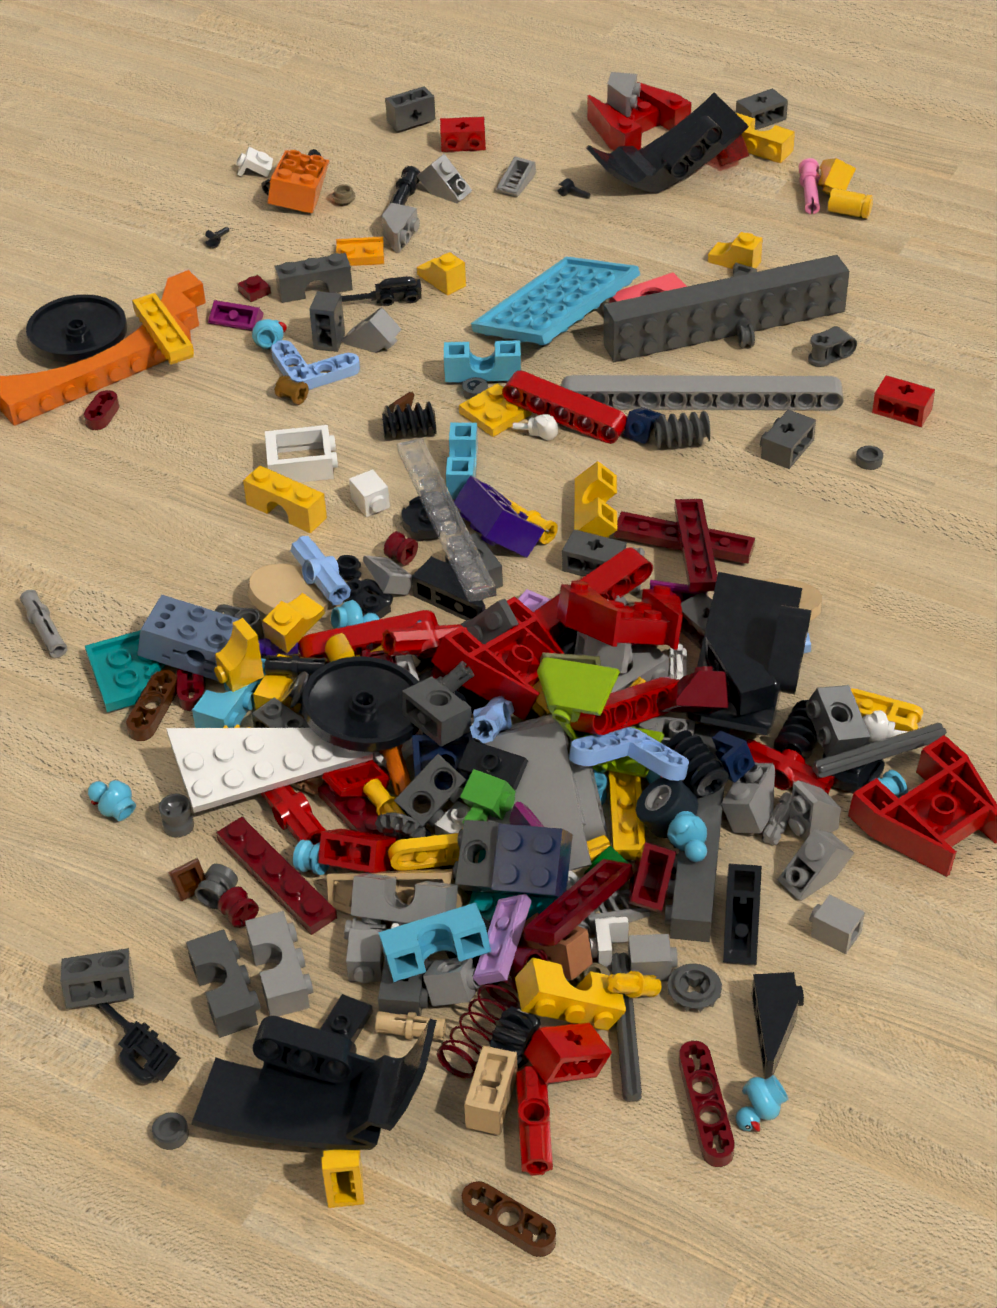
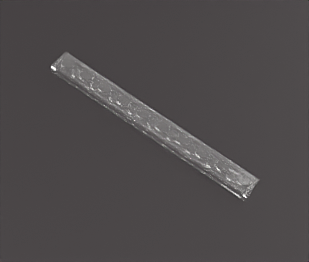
M423 438L397 443L399 456L468 602L481 601L497 596L496 586Z

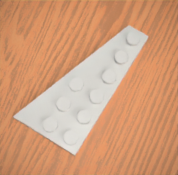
M166 728L193 813L373 759V752L340 748L319 737L311 728Z

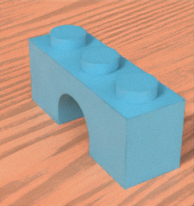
M520 340L495 341L493 354L484 358L476 357L471 353L469 342H444L445 382L461 383L475 377L482 378L486 382H508L514 372L521 370Z
M450 423L449 457H447L446 466L447 499L457 498L470 475L476 478L478 455L477 423Z
M261 658V660H262V667H263V673H264V676H265V674H266V673H265V660H266V659H262V658ZM263 678L234 692L231 691L226 683H224V687L228 692L216 693L206 690L192 709L195 728H223L225 725L229 728H234L236 724L241 725L242 719L248 710H252L255 706L253 693Z
M476 903L378 932L393 982L425 973V959L438 951L446 950L455 953L459 962L492 952L486 926Z

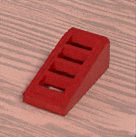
M373 760L325 772L322 776L339 796L368 797L363 792V788L370 780L379 779L386 790L390 781V777Z

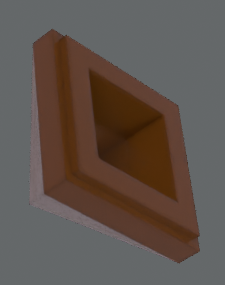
M409 392L389 405L391 412L394 411V407L397 404L401 411H404L405 404L409 403L410 407H412L414 393Z
M198 858L168 872L180 901L194 896L199 883L206 880Z

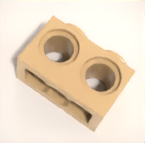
M488 1046L482 1047L464 1104L466 1128L496 1135L501 1134L516 1084V1072H518L517 1052Z

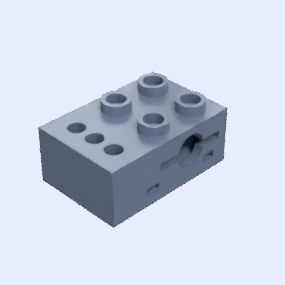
M161 594L141 628L138 656L219 681L214 672V668L217 667L215 653L220 652L228 643L232 634V623L239 619Z

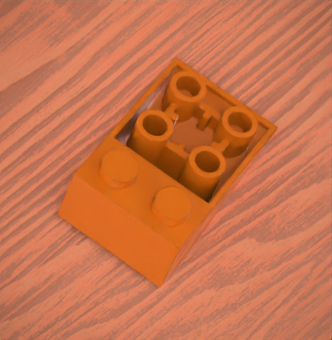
M285 150L270 179L268 204L313 213L330 160L324 159L319 155L301 154L297 150Z

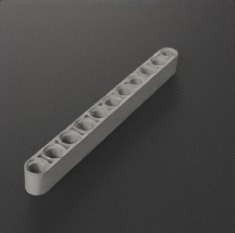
M570 375L561 381L562 387L618 410H635L644 407L650 410L789 409L832 411L839 409L844 402L842 383L839 378L834 376Z

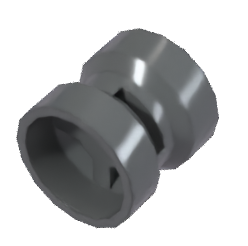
M171 794L163 798L159 804V811L164 832L174 838L188 835L194 828V819L189 799L182 794Z
M216 863L209 867L205 873L206 880L201 881L195 890L196 898L203 905L212 909H218L217 904L220 897L238 883V877L233 870L225 865Z

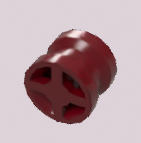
M398 531L393 532L387 538L384 545L385 556L391 559L397 558L398 563L402 565H408L412 562L418 551V542L412 538L406 539L404 534Z
M240 886L227 890L220 897L217 904L218 910L223 915L228 916L229 922L235 928L246 926L245 921L254 919L259 911L258 904L253 899L248 898V893Z

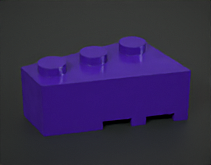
M471 475L453 502L460 510L459 515L471 522L470 527L482 534L481 538L483 541L491 546H495L497 543L526 558L545 531L541 526L527 521L528 516L524 512L520 511L517 514L511 507L512 503L495 488Z

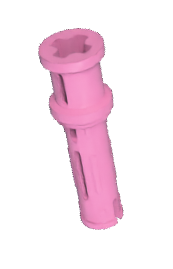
M807 158L799 163V173L801 174L799 179L801 186L804 187L805 211L811 214V208H813V214H816L820 210L817 187L820 180L818 173L819 163L815 159Z

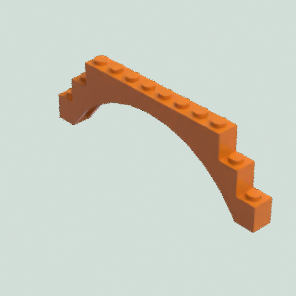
M189 270L167 278L161 302L192 343L190 330L199 326L197 307L205 304L206 301L203 283ZM142 324L135 332L118 344L90 358L42 372L0 376V411L16 426L167 360L165 355L162 354L161 349L158 348L157 343H154L153 338L147 333L146 327L144 328Z

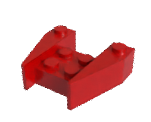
M641 83L640 96L637 97V106L632 109L630 117L624 116L608 103L605 104L595 97L588 95L587 119L611 150L615 151L619 146H634L637 150H640L643 132L658 125L667 130L672 129L691 114L692 102L676 93Z
M571 581V585L561 584L557 619L565 626L612 647H617V643L668 645L673 650H678L683 613L680 597L673 593L670 587L655 585L653 589H643L641 602H635L634 606H624L622 602L606 600L588 586L589 583Z
M514 596L507 600V603L519 625L484 645L463 626H460L443 636L431 662L446 675L459 665L461 661L467 664L465 668L469 666L474 673V677L470 678L462 686L489 701L494 697L503 696L504 699L512 701L514 707L513 714L525 720L540 694L533 686L539 681L537 669L540 665L542 653L564 654V652L537 615Z
M943 735L921 751L916 773L925 782L898 798L876 778L853 793L848 817L873 839L947 877L951 873L957 853L952 848L954 845L978 829L992 842L997 843V803L967 754L948 737Z

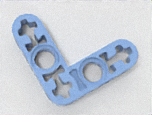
M280 340L271 346L272 359L281 373L289 376L292 381L297 383H307L309 390L354 376L360 371L359 357L354 353H343L307 365L290 341ZM292 364L297 365V366H293V367H288V365H292ZM322 371H331L328 373H320Z
M625 727L605 735L593 734L575 739L571 743L569 759L577 765L593 766L629 756L666 779L679 781L686 778L689 765L688 759L636 728Z

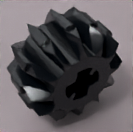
M511 1006L502 1012L500 1020L496 1021V1027L492 1031L493 1036L489 1042L490 1047L517 1052V1068H521L529 1062L524 1052L531 1042L533 1034L540 1028V1018L534 1014L522 1012L521 1007Z

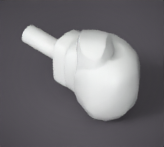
M548 414L529 418L528 423H513V429L528 430L530 436H539L546 441L553 440L558 433L557 422L553 416Z
M881 710L873 711L872 714L863 717L871 736L868 741L871 743L907 732L894 729L895 722H889L886 714Z

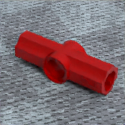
M422 621L408 628L387 629L383 633L381 645L384 653H388L390 656L417 654L419 659H428L434 656L443 636L462 625L435 626L433 621Z
M753 739L747 740L754 762L773 763L775 767L774 787L780 790H788L790 787L793 788V783L799 780L820 787L829 795L834 777L830 775L824 778H817L816 774L813 773L812 766L807 765L804 758L798 752L785 749L781 753Z
M289 784L260 793L270 805L274 818L282 830L288 829L297 842L309 840L314 845L320 843L321 831L326 830L312 814L311 806L302 792L296 793Z
M525 1066L524 1069L516 1072L521 1170L529 1173L531 1176L544 1175L547 1171L553 1170L548 1086L533 1066ZM530 1119H539V1121H535V1122H534V1121H529V1120H530Z

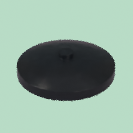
M88 294L71 295L53 300L36 310L27 322L26 333L32 350L43 358L57 362H79L122 341L127 333V321L121 306L108 298Z
M355 656L334 660L317 669L307 680L302 697L303 715L309 727L319 737L340 748L361 752L391 749L408 741L419 730L418 727L402 715V691L419 683V681L403 667L380 658Z

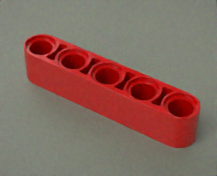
M519 370L514 372L502 389V395L509 403L537 415L548 414L553 416L557 423L605 443H615L626 426L627 416L622 411L525 371Z
M628 547L579 581L589 583L588 586L606 600L615 601L617 599L616 596L619 595L622 598L646 581L653 571V565L634 548ZM560 594L534 611L554 640L567 628L557 619Z
M422 610L308 634L300 639L298 648L301 657H326L327 663H329L330 661L325 653V645L334 635L343 633L353 649L354 655L362 656L363 650L372 651L381 645L383 633L387 629L412 627L418 620L433 621L435 626H439L432 611Z
M660 677L610 693L600 716L580 712L578 721L570 722V725L577 732L605 735L669 713L660 712L659 705L680 679Z

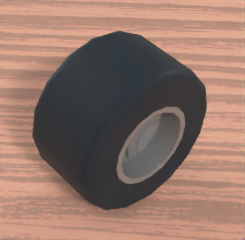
M662 777L649 784L643 790L637 800L635 810L639 820L655 836L668 838L669 825L676 815L682 811H689L696 816L699 804L697 797L681 780L674 781Z

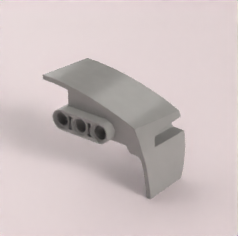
M552 714L512 724L511 729L500 731L493 741L483 743L525 757L528 760L519 785L515 790L514 804L518 801L527 805L544 827L562 828L573 834L569 871L592 865L587 841L602 835L608 836L593 767L577 765L570 761V737L561 725L552 718ZM513 807L509 812H506L503 820L488 815V821L510 824L509 818Z

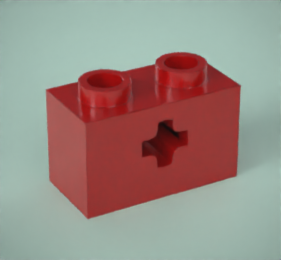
M484 117L440 118L441 152L486 150Z
M886 375L875 391L872 413L922 428L932 411L935 389Z
M342 828L321 831L318 863L369 873L393 870L388 857V850L396 842V838Z
M591 1023L539 1028L533 1034L532 1040L524 1054L547 1084L597 1077L612 1051Z

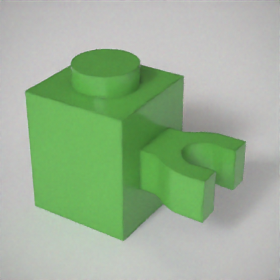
M473 769L460 796L471 808L464 820L486 821L488 815L503 820L506 812H509L514 805L516 791L507 781Z

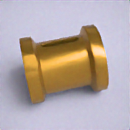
M282 375L277 380L274 391L276 396L290 398L294 403L300 405L306 400L309 387L307 383H297L292 381L289 376Z

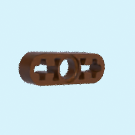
M160 670L151 676L126 721L131 739L146 741L155 734L177 694V677L174 672ZM150 702L160 703L158 707L153 709L145 707Z
M472 1182L463 1189L462 1208L466 1216L532 1256L544 1257L554 1250L556 1246V1229L551 1221L485 1182ZM481 1196L485 1197V1204L482 1202H478L476 1205L472 1204V1198L478 1200ZM489 1208L492 1209L491 1215H489ZM505 1212H513L519 1217V1220L512 1226H505L499 1222L498 1218ZM526 1222H528V1229L525 1228ZM542 1232L546 1233V1240L540 1238L537 1242L533 1241V1234L539 1236Z

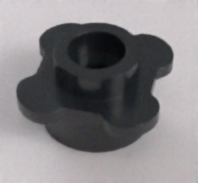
M342 555L336 560L339 566V575L344 580H351L356 577L359 579L362 573L359 571L361 562H359L358 558L352 555Z

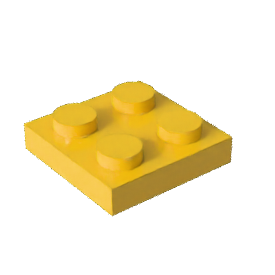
M498 383L459 405V413L472 423H477L479 428L492 437L512 427L513 423H518L532 415V412L506 401L502 395L503 386Z

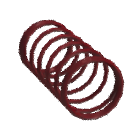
M507 978V980L503 981L518 993L516 983L512 979ZM485 984L478 989V999H473L469 1002V1012L460 1016L459 1026H455L450 1031V1040L444 1041L437 1050L436 1054L439 1062L450 1073L461 1078H472L478 1062L474 1061L464 1050L456 1047L455 1043L471 1048L480 1056V1052L472 1045L453 1039V1032L461 1029L469 1042L482 1049L483 1046L474 1042L465 1033L463 1028L477 1032L490 1042L491 1040L483 1032L493 1036V1033L479 1025L473 1015L486 1018L496 1026L495 1020H500V1018L491 1014L481 1001L492 1003L503 1011L506 1010L503 1006L519 1008L520 1001L509 990L490 984ZM486 988L490 996L497 1002L480 998L481 991ZM492 988H498L502 991H505L506 993L511 995L516 1000V1002L504 999L503 997L499 996ZM478 1001L482 1009L489 1016L478 1012H471L472 1004ZM466 1015H470L472 1021L483 1032L473 1027L462 1026L463 1018ZM443 1050L455 1052L463 1057L470 1064L473 1071L465 1073L452 1067L445 1058Z

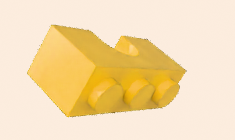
M736 113L749 127L728 147L780 164L793 152L795 131L776 125L770 130L758 131L755 130L754 118Z
M599 461L575 478L574 529L609 537L617 531V511L606 502L617 494V475Z
M260 465L243 480L246 505L268 514L279 504L286 511L289 524L310 534L327 519L325 496L320 491Z
M532 958L515 977L522 1012L563 1020L569 1023H591L594 1028L609 1030L626 1012L622 993H612L609 991V982L607 980L609 975L590 971L576 987H573L564 976L562 964Z

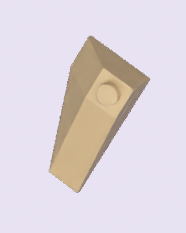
M453 869L371 873L396 877V894L403 903L408 905L414 899L415 884L433 881L455 884ZM369 872L327 874L328 902L335 909L351 914L354 876ZM459 886L456 908L462 907L463 889ZM381 920V924L385 923L386 927L391 928L392 921Z

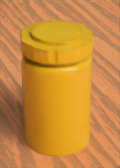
M833 188L829 197L828 211L856 217L862 216V218L868 219L872 210L873 196Z

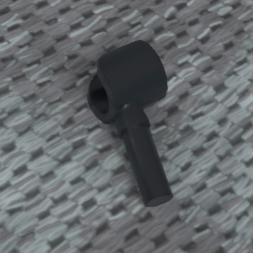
M565 179L559 183L562 186L558 189V193L561 196H566L571 192L587 199L590 198L591 193L575 187L571 179Z
M224 227L215 233L207 230L205 236L209 240L205 244L211 248L218 247L221 242L220 237L228 233L229 228Z

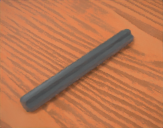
M937 722L814 761L812 770L817 778H824L931 744L945 735L947 731L946 728H943L942 723Z
M614 953L612 955V974H627L630 972L629 956L626 953ZM623 994L626 1012L616 1022L622 1094L625 1101L637 1102L642 1098L634 1004L633 998Z

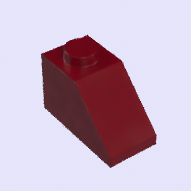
M711 666L694 668V673L683 676L659 705L660 712L712 714L728 708L725 672L713 671Z
M647 842L644 843L636 855L633 876L629 883L630 904L658 913L662 912L676 851Z

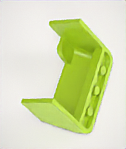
M546 657L542 659L537 669V674L552 718L561 725L572 741L593 735L573 730L570 722H577L580 712L601 715L620 671L617 668ZM632 727L660 743L662 742L664 737L662 732ZM629 756L592 766L598 772H606L608 770L646 778L649 771L647 767Z

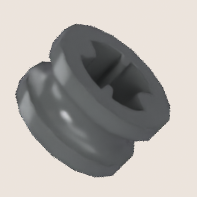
M748 324L747 327H743V325L738 326L737 337L740 348H744L746 344L750 347L754 346L755 333L752 324Z

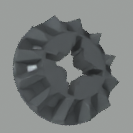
M390 812L377 816L375 822L376 829L379 832L384 833L385 836L394 837L396 840L419 838L426 835V830L421 826V823L407 815Z
M693 963L682 965L675 969L668 979V995H671L674 1005L680 1004L684 1006L686 1012L690 1008H697L701 1012L704 1007H713L716 1000L721 997V980L714 970L705 965ZM689 985L694 988L698 985L701 986L700 993L695 990L688 992Z

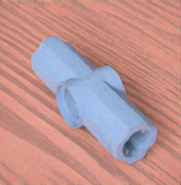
M301 536L296 542L292 543L290 552L302 566V575L307 584H316L332 605H340L345 599L349 598L351 589L339 575V566L333 556L325 557L309 536Z
M503 696L492 698L485 707L474 709V723L470 726L472 737L479 739L482 743H488L493 741L500 731L511 729V715L514 712L512 701L504 699Z

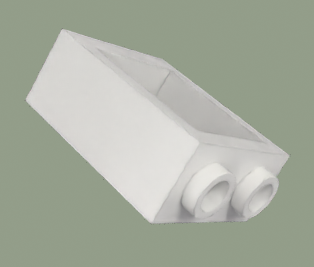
M328 425L265 431L268 469L299 483L334 479L333 468H338L337 453L331 452L336 451L334 435H329ZM324 448L325 454L281 460L278 458V453Z

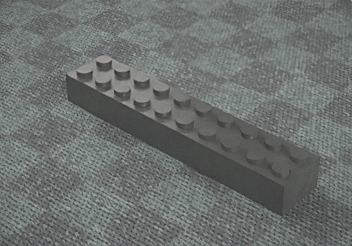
M838 255L604 304V347L613 362L736 336L739 325L747 327L748 324H752L755 332L845 312L850 271Z

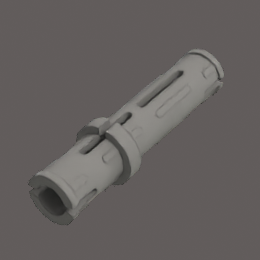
M35 590L24 591L20 596V599H22L20 601L27 611L26 616L29 622L35 625L40 637L49 650V654L54 658L63 656L67 652V645L52 622L48 607L42 604Z

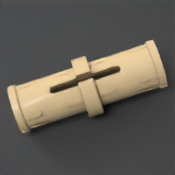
M378 1011L375 1030L376 1033L397 1034L405 1036L406 1039L413 1040L414 1037H420L430 1018L417 1016L415 1012H408V1015ZM431 1018L437 1020L433 1039L444 1041L447 1026L446 1019Z

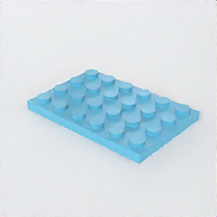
M566 256L471 323L472 330L485 336H498L503 339L520 340V342L537 343L538 345L549 344L558 334L567 331L569 326L576 321L582 320L591 310L600 307L602 302L615 296L616 292L623 287L630 285L635 278L640 276L639 267Z

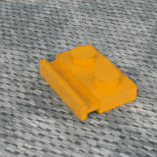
M383 237L336 239V253H346L350 266L384 264Z

